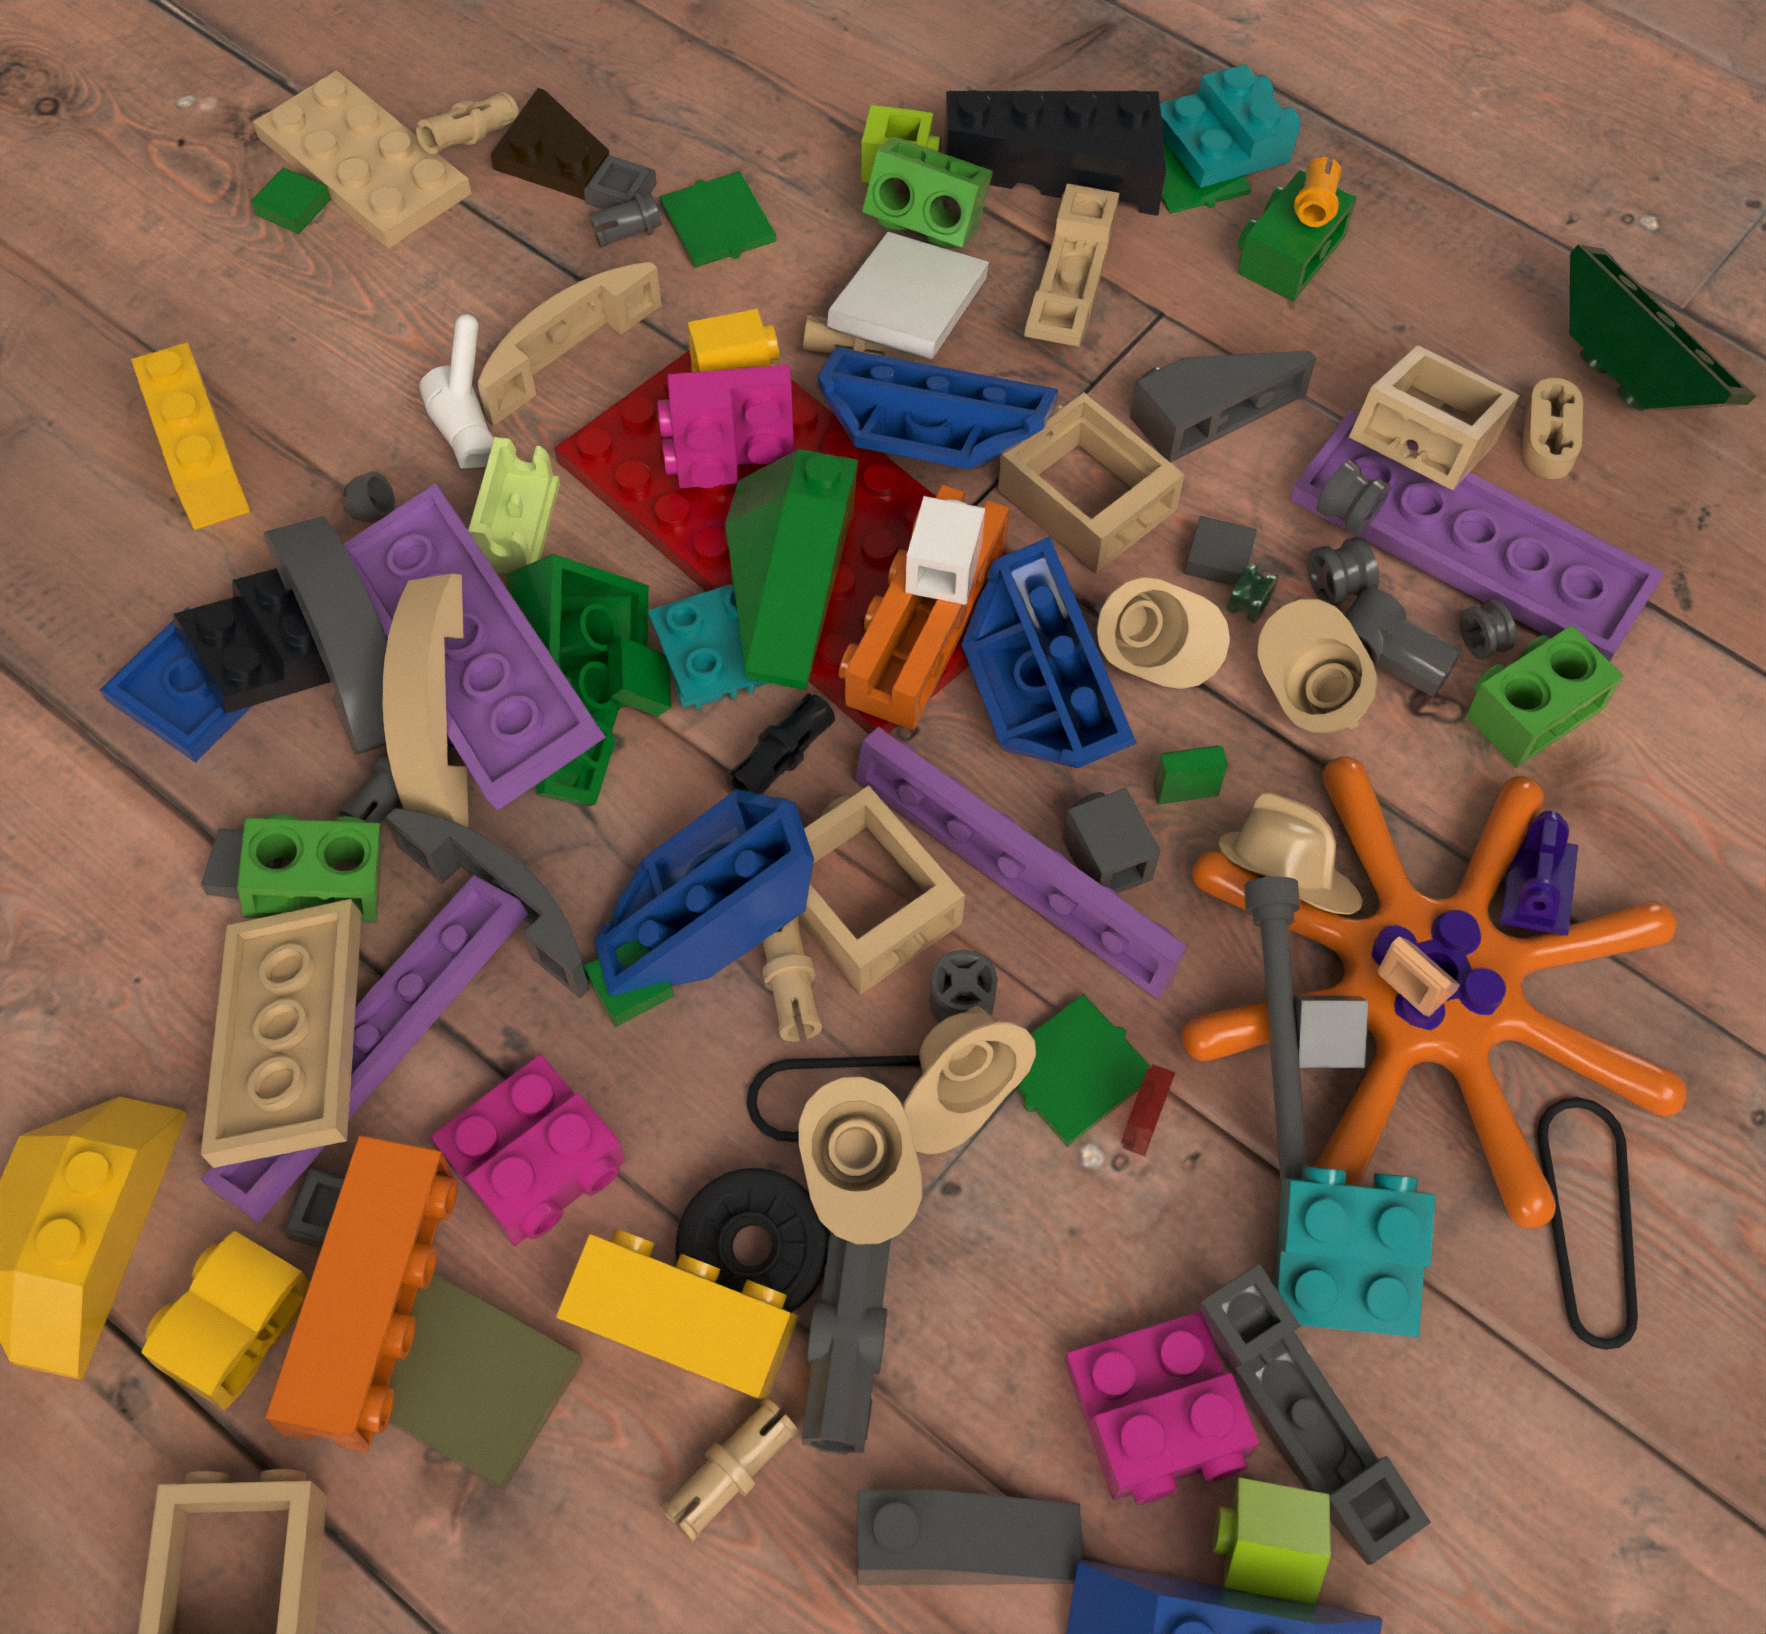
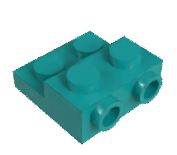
M1247 64L1202 75L1198 93L1160 103L1163 140L1200 188L1287 164L1291 161L1295 143L1300 132L1299 116L1293 107L1282 108L1273 97V87L1270 79L1264 74L1256 76Z
M1303 1166L1302 1179L1282 1177L1274 1286L1301 1326L1419 1338L1424 1267L1431 1268L1436 1195L1417 1191L1418 1178L1411 1176L1374 1173L1373 1186L1345 1184L1346 1170Z

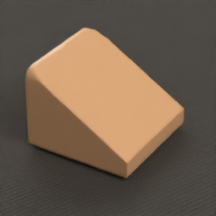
M1398 937L1392 942L1377 971L1379 976L1424 1016L1427 1015L1428 1017L1450 998L1460 986L1458 982L1417 946L1402 937Z

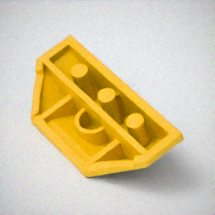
M119 1096L18 1137L0 1179V1344L11 1363L21 1367L83 1380L187 1118L184 1110Z

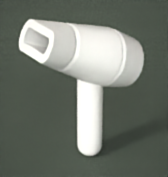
M463 314L456 319L451 365L440 366L431 370L422 378L419 384V390L428 416L453 448L458 464L462 469L486 467L494 441L493 436L488 430L477 394L472 387L478 322L475 317L469 314Z

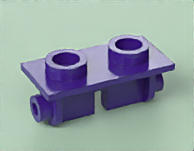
M1544 811L1530 822L1528 834L1507 872L1500 924L1568 936L1578 845L1567 843L1569 826L1559 813Z

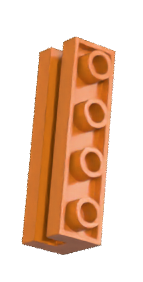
M942 484L936 499H954L964 502L965 492ZM987 500L984 506L985 517L982 547L966 605L905 593L908 551L900 549L897 552L888 576L890 586L885 596L876 595L873 598L864 621V630L866 632L860 644L851 643L841 661L839 678L845 680L846 706L910 730H915L988 582L987 575L992 562L1000 558L1006 546L1009 507ZM917 514V516H916V519H915V522H914V525H913L912 535H913V532H914V528H915V525H916V521H917V518H918V514Z
M359 1135L265 1417L283 1436L312 1441L313 1435L332 1439L340 1448L368 1453L374 1433H383L386 1429L394 1404V1389L389 1387L397 1359L405 1360L415 1337L416 1317L411 1315L417 1292L419 1288L427 1289L435 1272L437 1247L433 1246L432 1243L440 1220L447 1221L450 1218L456 1203L458 1181L456 1178H453L451 1169L442 1151Z

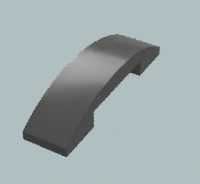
M324 516L265 531L263 537L286 590L293 589L335 689L332 701L354 754L358 755L386 746L382 699L387 639L369 595L347 551Z
M397 808L386 816L398 848L440 883L443 884L461 867L471 876L475 875L518 898L528 913L524 920L531 925L524 932L533 960L578 998H581L589 990L577 942L568 921L546 887L516 857L480 833L439 816Z
M1260 1263L1198 1302L1206 1324L1224 1360L1267 1433L1307 1490L1329 1494L1330 1521L1367 1565L1375 1563L1431 1523L1387 1456L1377 1458L1295 1334L1294 1330L1301 1327V1325Z

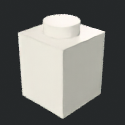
M923 497L907 553L905 593L963 605L967 604L982 547L985 508L968 505L954 499L941 500Z

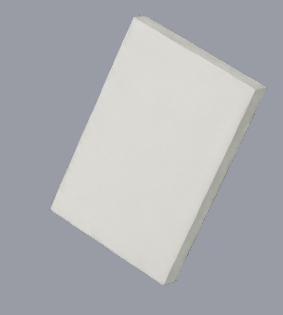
M887 232L830 307L827 327L923 358L933 359L986 280L989 262Z

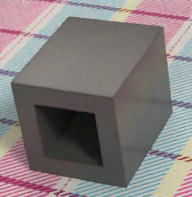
M1126 787L1107 795L1102 792L1089 794L1077 801L1067 811L1063 842L1079 870L1099 884L1109 887L1117 894L1153 880L1160 848Z

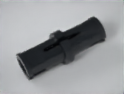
M807 693L776 726L769 725L758 736V744L753 751L725 776L732 792L737 789L763 794L786 770L793 771L804 760L803 752L820 734L835 722V714L830 705L818 695L813 694L811 696L810 693Z

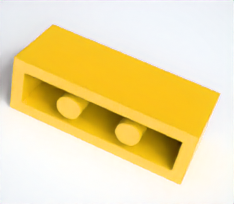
M188 342L131 359L174 487L193 529L197 530L250 513L251 510L207 388Z
M615 1228L610 1241L589 1234L556 1318L758 1399L769 1397L799 1315L782 1309L787 1297L786 1294L750 1280H746L742 1293L716 1283L721 1269L680 1254L676 1267L650 1257L655 1243Z

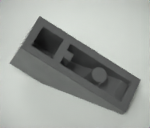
M1310 351L1182 358L1163 368H1153L1139 380H1136L1130 418L1158 452L1171 463L1305 396L1316 357Z
M935 1489L857 1490L858 1586L1074 1584L1077 1559L1083 1560L1080 1504Z

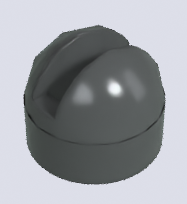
M372 471L357 476L345 486L343 494L346 498L343 501L344 509L353 519L362 522H373L382 519L394 511L395 498L392 488L386 478L380 473Z

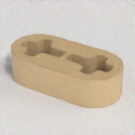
M1546 378L1534 386L1524 411L1522 456L1528 470L1536 476L1545 479H1559L1566 476L1572 470L1581 451L1583 397L1577 386L1570 381L1561 378ZM1551 403L1556 404V410L1560 412L1559 417L1551 416ZM1547 439L1554 440L1555 454L1550 453L1549 446L1545 444Z

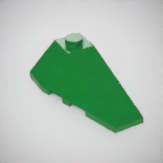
M798 449L738 480L725 522V534L730 554L731 579L736 599L737 624L745 679L807 690L853 514L858 460Z
M552 553L508 573L507 589L606 738L535 786L537 795L589 807L597 802L616 740L612 730L620 708L627 706L624 703L609 698L608 645L620 636L643 646L647 645L649 585Z

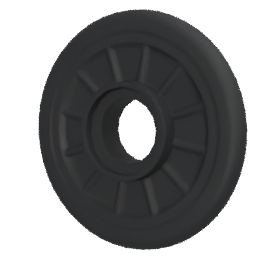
M738 1169L713 1179L691 1199L681 1217L677 1230L675 1244L676 1261L678 1262L680 1254L717 1267L721 1270L716 1283L741 1293L746 1280H750L786 1294L787 1297L782 1309L793 1313L810 1298L823 1277L828 1255V1230L820 1222L811 1202L809 1192L800 1183L785 1174L770 1169ZM748 1226L764 1228L769 1233L771 1239V1251L768 1257L756 1266L740 1264L733 1252V1241L737 1233Z

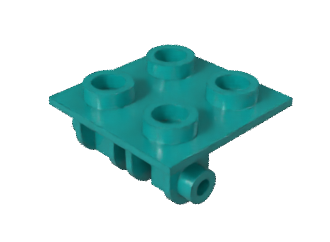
M732 584L647 610L677 683L675 691L682 709L693 706L695 711L702 709L704 704L723 699V694L727 693L729 699L732 700L737 698L736 690L744 688L746 693L750 694L754 692V684L757 687L769 684L745 679L737 624L736 599Z

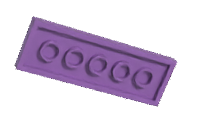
M1351 411L1348 412L1293 486L1290 501L1346 530L1345 521L1337 516L1325 517L1317 512L1316 506L1323 490L1335 472L1346 461H1353L1360 466L1362 475L1368 479H1382L1391 486L1389 495L1379 513L1359 537L1482 602L1490 599L1500 600L1507 607L1512 618L1542 634H1546L1550 638L1573 625L1609 661L1613 658L1665 573L1651 564L1471 472L1454 490H1451L1349 438L1358 417L1357 414ZM1407 441L1409 449L1418 450V445Z
M436 483L343 544L364 584L387 637L399 599L408 580L452 573L462 575L463 639L444 641L447 735L486 799L497 811L606 738Z

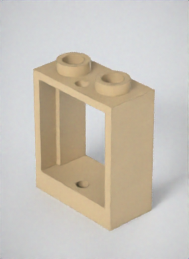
M1417 345L1370 388L1349 438L1454 490L1496 444L1520 395ZM1446 403L1454 407L1455 412L1447 413L1444 409V404ZM1411 439L1416 441L1418 450L1409 449L1407 441Z
M1083 392L1066 406L1059 405L1055 407L1043 430L1000 456L998 491L1097 574L1177 510L1185 474ZM1078 445L1131 488L1093 519L1087 517L1039 476Z
M869 785L852 797L844 795L837 798L825 808L819 819L804 828L814 856L813 863L867 828L924 894L858 939L855 938L811 884L809 886L806 911L799 915V923L859 995L959 927L963 922L965 894Z
M289 1469L262 1471L259 1482L231 1483V1475L197 1471L185 1474L184 1484L158 1485L138 1634L174 1633L188 1513L289 1510L276 1634H315L327 1495L312 1481H306V1473Z

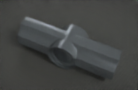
M832 1232L828 1238L822 1298L815 1301L809 1336L807 1365L812 1366L801 1438L802 1445L827 1453L843 1455L848 1453H864L872 1407L874 1374H880L887 1319V1308H883L891 1239L881 1244L856 1245L836 1237Z

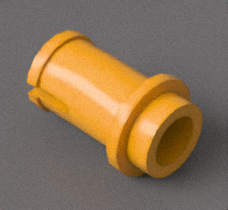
M1325 156L1317 157L1307 165L1304 188L1296 195L1294 202L1295 213L1300 221L1310 227H1320L1327 224L1336 216L1339 207L1336 190L1342 174L1341 166L1333 159L1329 174H1326L1325 168L1328 157Z

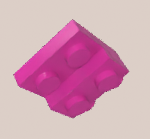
M789 365L667 374L669 400H658L661 437H674L663 439L666 475L678 474L680 488H713L718 485L737 484V465L753 463L771 464L794 452Z
M542 1054L538 1055L429 1136L437 1151H442L449 1166L514 1247L527 1237L536 1239L549 1232L562 1218L565 1207L583 1193L593 1195L604 1189L615 1179L620 1170L619 1166L625 1162L620 1141L580 1093H573Z
M1202 1312L1066 1353L1064 1362L1113 1501L1133 1495L1136 1505H1143L1163 1499L1177 1492L1178 1487L1175 1482L1177 1480L1203 1473L1205 1481L1210 1483L1234 1476L1248 1468L1245 1458L1253 1454L1259 1445V1441L1233 1374L1225 1375Z

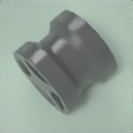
M1348 460L1340 466L1326 485L1318 500L1316 510L1325 517L1337 516L1345 521L1347 531L1355 536H1359L1379 513L1389 495L1391 486L1382 479H1368L1362 475L1359 465Z
M1362 537L1346 539L1341 547L1337 549H1332L1329 546L1315 548L1309 554L1308 571L1310 581L1318 599L1331 605L1340 604L1346 595L1355 594L1358 596L1363 590L1378 588L1379 571L1377 561L1370 545Z
M962 949L949 952L938 960L932 971L929 1003L932 1014L939 1023L947 1017L966 1012L974 1006H978L990 1016L992 1015L998 978L995 967L987 957L976 951ZM959 995H961V996L970 995L971 997L974 998L973 1001H971L970 999H967V1000H960V999H959L958 1001H956L955 999H956Z

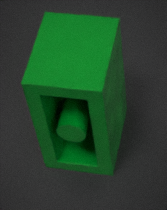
M1302 170L1296 173L1285 188L1280 185L1276 187L1266 204L1264 214L1259 220L1252 218L1248 221L1237 244V248L1242 250L1237 274L1293 302L1346 237L1357 198L1337 187L1336 196L1338 197L1339 207L1336 216L1320 227L1305 225L1300 221L1294 209L1296 195L1304 188L1306 172Z

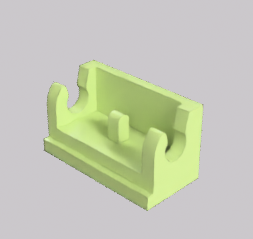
M494 437L468 531L497 573L508 574L541 559L560 487L559 476H553L550 457L541 446H536L533 462H524L515 455L517 449L511 439Z

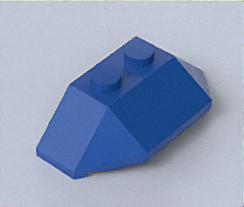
M838 347L834 349L818 374V387L854 447L964 469L983 468L1002 454L1043 430L1058 399V389Z
M1050 536L993 560L987 575L988 583L977 602L963 639L962 647L1002 750L1079 768L1137 744Z
M736 789L641 860L617 900L609 925L603 923L594 938L609 995L614 996L669 981L671 986L709 979L806 911L814 856L794 802L785 798H774ZM639 940L643 946L649 948L650 952L631 966L626 967L618 960L615 949L628 942Z
M1077 1559L1066 1634H1381L1382 1619L1380 1616L1318 1604L1312 1605L1228 1589L1213 1584Z

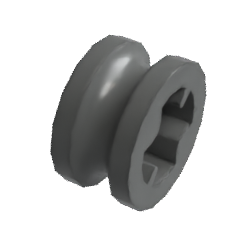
M1490 599L1482 603L1481 607L1471 606L1462 611L1460 615L1461 635L1465 645L1476 658L1483 660L1493 656L1495 651L1505 652L1514 647L1517 637L1515 623L1511 613L1500 600Z

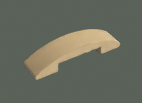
M1073 184L1066 185L1057 216L1054 240L1039 291L1036 290L1024 337L1080 347L1096 298L1120 193Z
M643 262L605 271L560 291L527 314L498 344L485 364L478 380L486 420L495 426L537 396L533 375L607 323L622 335L660 308L662 303L658 268L651 262Z
M452 573L408 580L399 599L388 635L384 660L382 706L388 758L403 808L405 810L439 816L469 828L467 766H448L444 641L463 639L462 575Z

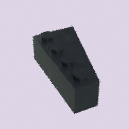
M970 90L946 92L945 154L992 170L993 175L990 185L1013 189L1017 183L1033 185L1041 191V195L1061 198L1062 191H1065L1066 185L1073 184L1120 193L1118 201L1140 205L1139 213L1159 215L1166 173L1159 91Z

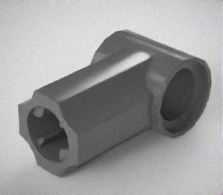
M1379 589L1363 590L1344 615L1352 624L1374 666L1382 668L1432 697L1438 694L1463 651L1407 620L1405 610L1399 601Z

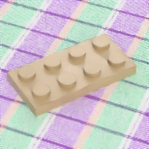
M337 70L253 121L257 136L262 142L302 176L327 186L330 200L388 249L472 194L469 179L438 153H427L421 147L417 136Z
M352 899L227 925L201 1148L202 1157L213 1168L347 1141L362 913Z

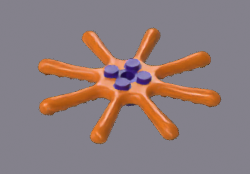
M1344 756L1333 759L1324 767L1322 772L1323 784L1376 891L1379 905L1374 915L1366 919H1353L1314 907L1300 899V909L1294 912V923L1288 925V930L1320 943L1337 953L1343 962L1344 975L1338 984L1330 988L1294 996H1361L1368 1000L1367 1030L1375 1039L1377 1050L1374 1060L1314 1167L1346 1170L1345 1184L1361 1185L1407 1073L1413 1066L1419 1063L1433 1062L1448 1069L1459 1084L1509 1217L1520 1227L1527 1229L1540 1228L1548 1224L1554 1217L1556 1210L1554 1195L1491 1069L1490 1051L1496 1044L1502 1041L1520 1042L1655 1115L1668 1117L1680 1112L1686 1102L1687 1088L1679 1075L1661 1065L1599 1040L1539 1012L1526 999L1522 989L1523 980L1527 975L1535 971L1665 944L1676 935V916L1671 908L1664 903L1647 901L1571 924L1568 936L1544 932L1527 938H1516L1506 935L1497 929L1489 919L1488 905L1528 834L1530 822L1539 815L1544 805L1545 795L1539 783L1525 776H1516L1507 780L1502 785L1457 891L1448 898L1435 899L1423 895L1409 882L1365 767L1360 761L1352 757ZM1217 850L1202 854L1194 862L1192 868V880L1196 887L1243 910H1246L1244 884L1248 881L1264 877L1233 863ZM1398 937L1412 942L1460 985L1457 991L1430 1017L1424 1016L1378 975L1377 971L1389 947ZM1267 1001L1210 1012L1192 1018L1182 1029L1183 1047L1193 1059L1204 1062L1270 1043Z

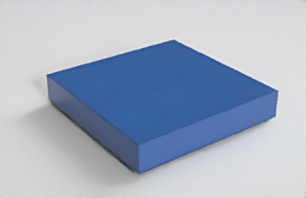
M174 620L100 689L107 702L195 763L252 707L250 706L227 714L223 712L174 630Z

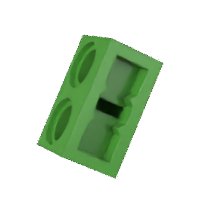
M893 136L876 151L862 212L877 217V222L886 228L898 231L910 229L927 235V240L936 246L943 248H955L958 246L963 248L977 233L993 171ZM893 178H899L907 184L910 190V198H904L895 191L892 182ZM942 195L950 196L958 202L961 216L952 215L944 208Z
M1571 625L1551 639L1546 634L1539 636L1522 651L1517 661L1506 668L1500 663L1487 670L1473 687L1477 693L1466 717L1517 768L1604 710L1624 675Z
M272 814L265 818H245L237 886L243 917L262 918L352 899L362 913L361 921L377 922L382 864L380 823H367L362 819L349 816L338 817L331 821L300 820L295 816L287 814ZM276 858H287L293 861L288 866L279 869L265 866L270 860ZM344 860H351L360 864L355 869L349 871H338L331 868L334 864Z

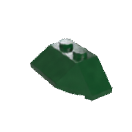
M1577 244L1570 253L1569 334L1583 347L1580 355L1588 365L1605 374L1608 372L1620 384L1617 392L1626 403L1640 411L1644 409L1681 410L1748 405L1756 397L1747 386L1742 384L1627 273L1604 248Z

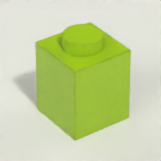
M1239 1477L1231 1507H1218L1213 1529L1212 1551L1216 1554L1225 1555L1224 1588L1315 1605L1331 1558L1329 1494Z

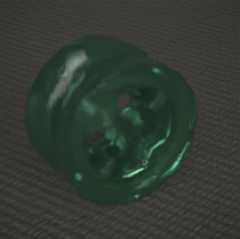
M1253 562L1250 563L1242 573L1232 592L1227 611L1233 614L1237 613V611H1244L1248 615L1247 621L1255 624L1271 600L1278 584L1279 575L1273 572L1267 576L1262 575L1259 572V565Z

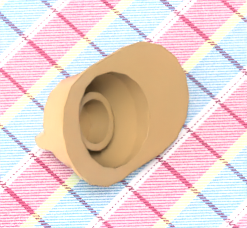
M1141 576L1122 583L1108 595L1105 601H1097L1095 610L1099 614L1096 624L1098 647L1106 661L1122 671L1164 687L1185 689L1198 686L1211 678L1226 659L1230 643L1227 621L1218 606L1201 595L1158 578Z
M1300 599L1283 605L1268 618L1259 635L1257 655L1262 672L1284 713L1296 727L1312 734H1331L1345 728L1352 730L1360 725L1359 719L1366 713L1375 698L1378 678L1374 663L1350 621L1336 606L1320 599Z
M1265 792L1256 800L1241 832L1227 833L1222 835L1217 845L1221 853L1233 863L1264 877L1278 876L1296 879L1298 881L1299 899L1314 907L1335 914L1346 915L1353 914L1361 909L1363 900L1358 889L1347 877L1334 868L1336 840L1331 827L1320 813L1305 804L1272 792Z
M974 1006L966 1012L945 1018L930 1030L923 1040L919 1053L922 1076L914 1085L903 1104V1109L909 1120L916 1152L927 1155L944 1153L963 1144L981 1128L1003 1099L1018 1086L1030 1072L1036 1057L1035 1040L1025 1027L1012 1022H996L985 1010Z
M841 1077L821 1086L806 1102L798 1122L799 1148L811 1202L820 1222L836 1237L856 1245L881 1244L900 1235L915 1219L922 1200V1175L909 1120L900 1100L881 1083L865 1077Z

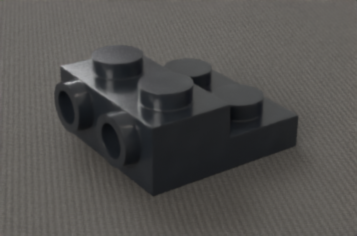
M277 568L232 580V598L174 613V630L225 714L331 682L293 589H285Z

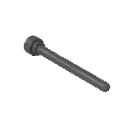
M1276 876L1248 881L1244 884L1246 913L1253 915L1255 926L1261 927L1280 1181L1282 1184V1177L1302 1179V1168L1308 1165L1288 925L1294 923V912L1300 909L1299 888L1296 879Z

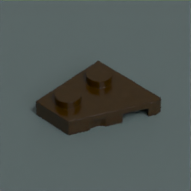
M537 88L491 152L493 169L585 200V187L607 155L610 154L609 149L547 91Z

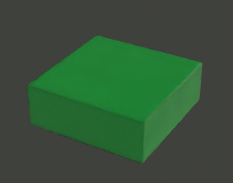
M283 167L251 200L255 215L299 234L330 201L327 186Z
M622 636L608 645L609 698L656 717L671 708L670 670L665 654Z
M1216 745L1161 754L1153 784L1158 805L1219 796L1228 767L1223 746Z
M639 940L628 942L615 949L619 962L626 967L631 966L650 952L649 948L643 946ZM599 958L583 966L587 980L615 1027L674 997L673 988L669 981L614 996L609 995Z

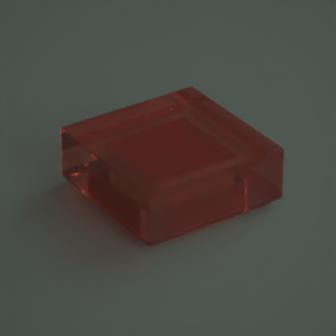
M1152 1064L1151 1068H1147L1121 1143L1124 1144V1149L1144 1157L1146 1156L1175 1072Z

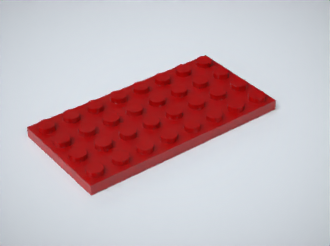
M688 350L556 446L555 453L557 462L707 592L732 584L725 522L737 484L718 485L713 488H680L678 474L666 475L663 439L674 437H661L658 400H669L667 374L692 372L690 350ZM791 379L794 451L801 449L858 460L853 514L809 682L868 734H871L877 727H880L889 734L899 725L845 705V680L839 678V669L848 646L851 643L859 645L866 632L864 630V621L873 598L876 595L884 597L890 586L888 576L897 552L900 549L909 550L913 525L920 510L923 497L936 498V495L884 453L854 447L836 415ZM769 464L737 465L738 480ZM1003 550L1000 557L1007 555V553ZM972 615L931 698L969 667L962 642Z

